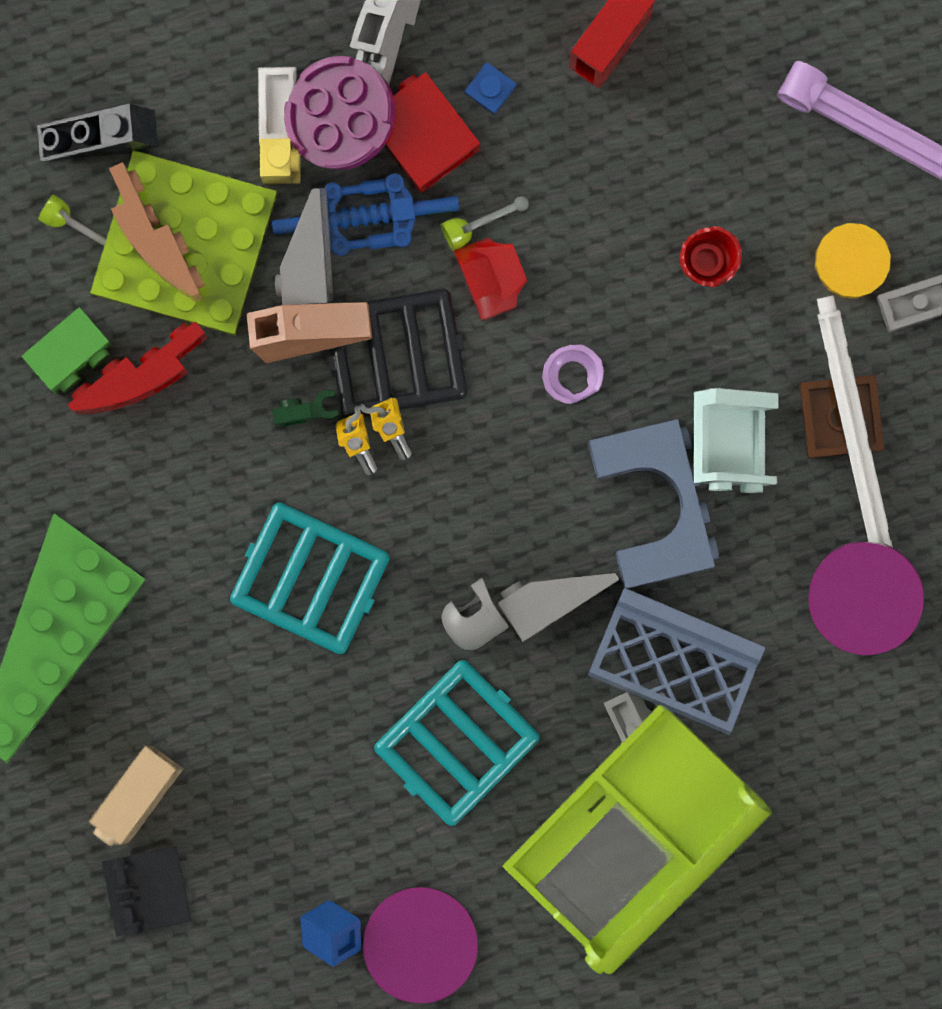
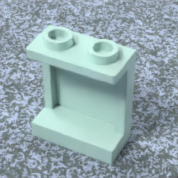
M720 388L694 392V483L709 484L710 491H731L732 485L740 486L741 493H762L763 486L777 484L776 476H765V411L778 409V393Z

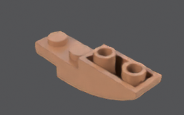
M123 162L109 168L124 200V203L111 208V211L134 249L156 274L178 292L195 302L203 299L199 288L205 285L196 265L189 268L183 254L188 253L189 250L181 232L173 234L168 224L156 230L154 229L160 223L151 203L144 206L138 193L144 191V187L135 169L128 172Z

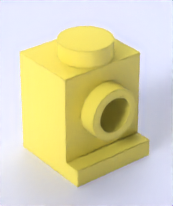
M290 138L260 139V177L263 184H301L299 150L292 146Z

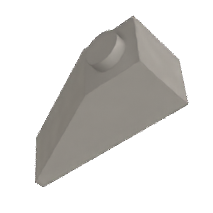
M326 188L311 190L281 263L280 274H277L275 277L277 297H282V305L328 303L334 301Z
M615 573L536 581L530 582L525 586H522L520 581L500 593L503 600L498 603V606L523 643L616 583L619 578Z

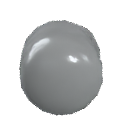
M482 578L471 585L476 596L469 604L464 607H456L451 601L442 612V623L445 631L452 641L464 650L478 649L509 628L492 603ZM481 600L482 607L477 613L466 618L460 614L461 611Z

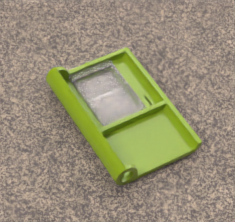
M659 705L502 867L585 947L587 953L585 960L598 974L605 972L611 975L772 814V811L764 800L675 714L665 706Z

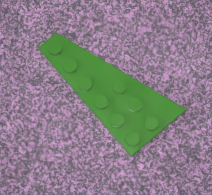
M55 513L50 522L0 666V759L6 764L11 760L145 583V578Z

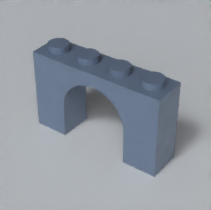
M676 419L589 440L588 446L597 480L634 471H651L666 478L675 488L680 500L678 523L667 537L653 543L620 550L615 553L623 587L631 589L713 569L715 567L713 560L719 559V553L715 538L707 537L704 523L710 522L705 500L698 501L695 486H699L701 483H694V464L689 465L686 450L691 449V441L687 427L680 428L679 421Z

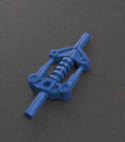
M390 174L384 179L362 181L361 185L341 187L334 182L328 183L325 188L327 193L330 250L337 256H344L350 249L408 247L411 243V233L416 222L415 216L460 211L458 196L413 202L412 196L404 186L403 178L398 174ZM389 193L391 205L381 203V206L371 204L370 208L363 205L360 206V209L350 207V210L346 211V208H341L340 212H336V207L343 195ZM300 217L272 220L273 234L294 233ZM393 219L392 233L369 235L368 239L348 241L338 229L340 226L343 229L349 228L348 225H353V228L359 227V224L362 223L363 226H369L370 222L376 225L379 224V221H383L384 224L389 223V220Z

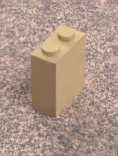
M145 746L89 821L97 827L93 833L110 846L113 844L122 845L129 843L177 779L183 768L154 746Z

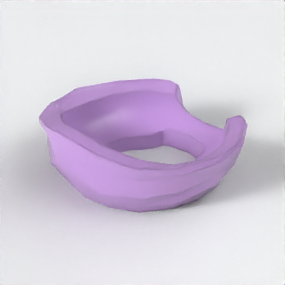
M569 345L559 348L549 356L544 364L542 379L545 390L554 399L567 404H572L589 397L593 393L598 392L602 385L604 375L602 360L593 350L584 345ZM567 362H579L587 370L588 388L581 393L572 394L559 383L558 372L561 366Z

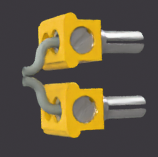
M396 398L385 400L372 406V408H367L364 404H360L354 408V415L338 421L335 425L339 446H344L349 457L354 455L357 457L367 475H371L368 464L373 474L377 471V466L368 451L370 449L369 438L361 411L371 415L373 430L379 431L384 442L391 441L401 460H405L404 452L407 458L412 454L402 435L405 431Z

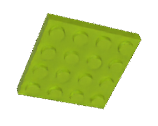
M133 150L127 170L130 172L135 169L144 187V191L138 193L144 206L151 203L160 223L154 229L156 230L168 224L173 234L181 232L189 250L188 253L183 254L189 268L196 265L205 285L199 288L203 299L195 302L178 292L156 274L134 249L120 228L115 216H113L90 293L98 297L189 323L196 321L200 326L236 335L278 194L277 191ZM121 194L119 196L117 206L124 203Z

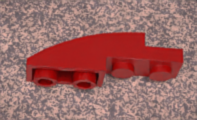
M196 321L190 326L187 323H183L169 335L171 341L164 347L159 349L156 346L146 352L139 361L142 364L138 368L127 357L122 361L118 358L111 361L101 370L103 376L92 385L87 382L72 393L71 397L74 400L68 406L76 414L99 413L134 404L160 392L188 373L179 360L207 339V335Z

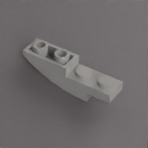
M366 0L362 7L350 47L358 50L356 59L375 68L385 78L388 85H390L405 24L414 26L421 0Z

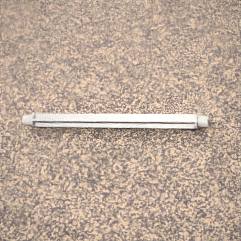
M834 295L817 299L820 312L817 316L825 351L828 355V364L868 541L892 546L872 452L868 443V434L855 376L847 350L848 345L840 310L836 309Z

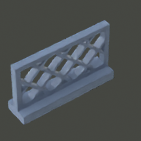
M624 588L615 606L588 676L654 704L663 705L673 712L730 735L765 647ZM619 618L634 624L640 637L621 643L615 629ZM644 629H646V630H648V631H651V632L648 633V634H646ZM663 636L670 640L675 652L657 658L649 640ZM612 638L615 646L608 648V645ZM643 643L650 661L632 667L625 649ZM679 644L684 645L686 647L681 649ZM693 651L703 653L710 667L692 673L684 655ZM618 652L626 670L612 674L599 667L603 657ZM678 658L686 676L668 682L660 664ZM715 659H717V660H719V661H722V662L717 664L716 661H715ZM731 665L745 671L742 682L728 688L720 669ZM653 667L661 685L649 690L640 685L635 673ZM713 672L721 691L703 698L695 679ZM629 676V678H630L631 681H628V680L623 679V678ZM689 682L696 701L682 704L676 701L671 688ZM664 691L666 696L661 695L659 693ZM738 691L736 698L733 701L731 694ZM724 697L730 709L727 721L725 722L713 717L706 703ZM700 706L701 711L694 708Z

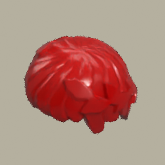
M717 226L702 228L690 235L683 243L679 256L680 267L685 276L694 283L707 287H716L734 277L741 264L742 248L738 238L724 228Z

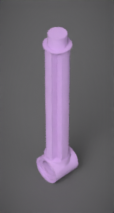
M796 61L777 93V97L781 101L804 113H809L812 109L942 180L941 145L827 84L828 79L826 75L817 68L801 61Z

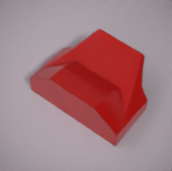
M486 238L454 250L455 257L481 321L516 308L517 296L528 281L513 244L496 243L490 238Z

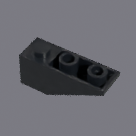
M133 104L121 105L37 125L40 162L133 153V150L138 152L158 147L155 110Z

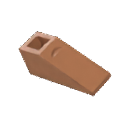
M367 302L280 305L246 313L250 349L265 363L372 339L369 305Z

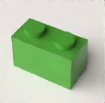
M79 307L25 352L22 358L54 394H57L60 390L65 394L81 381L78 375L87 367L91 366L92 369H95L109 358L110 354L107 350L113 345Z

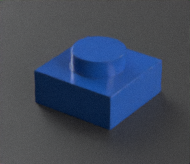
M486 62L464 91V94L495 116L516 88L517 83Z

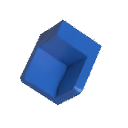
M326 901L301 916L303 947L332 967L362 950L360 919L334 902Z

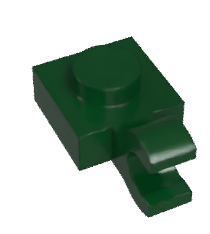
M324 390L320 392L311 404H302L301 398L279 402L280 408L272 409L274 425L276 428L312 422L318 419L333 420L338 418V410L328 412L322 408L324 400L336 397L335 391Z

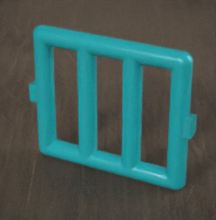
M278 502L273 505L256 543L251 542L245 554L248 560L231 593L230 602L238 608L336 654H344L364 613L369 614L375 601L371 598L389 562L390 556L386 551L293 507ZM285 520L304 530L269 604H266L249 596L248 593L282 521ZM317 536L338 546L303 620H300L283 612L282 609ZM351 552L372 561L336 637L316 626Z
M460 660L375 744L374 750L406 783L404 787L413 797L417 794L448 826H455L540 741V735L508 703L511 699L501 689L497 692L469 662ZM462 678L522 737L506 754L447 695ZM435 705L495 764L479 781L420 722ZM408 732L468 791L452 808L393 749Z

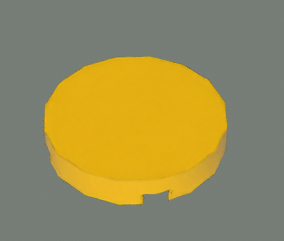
M847 223L835 227L823 237L816 250L815 268L823 285L830 292L842 298L857 299L871 294L883 284L890 271L891 255L886 241L876 230L864 224Z

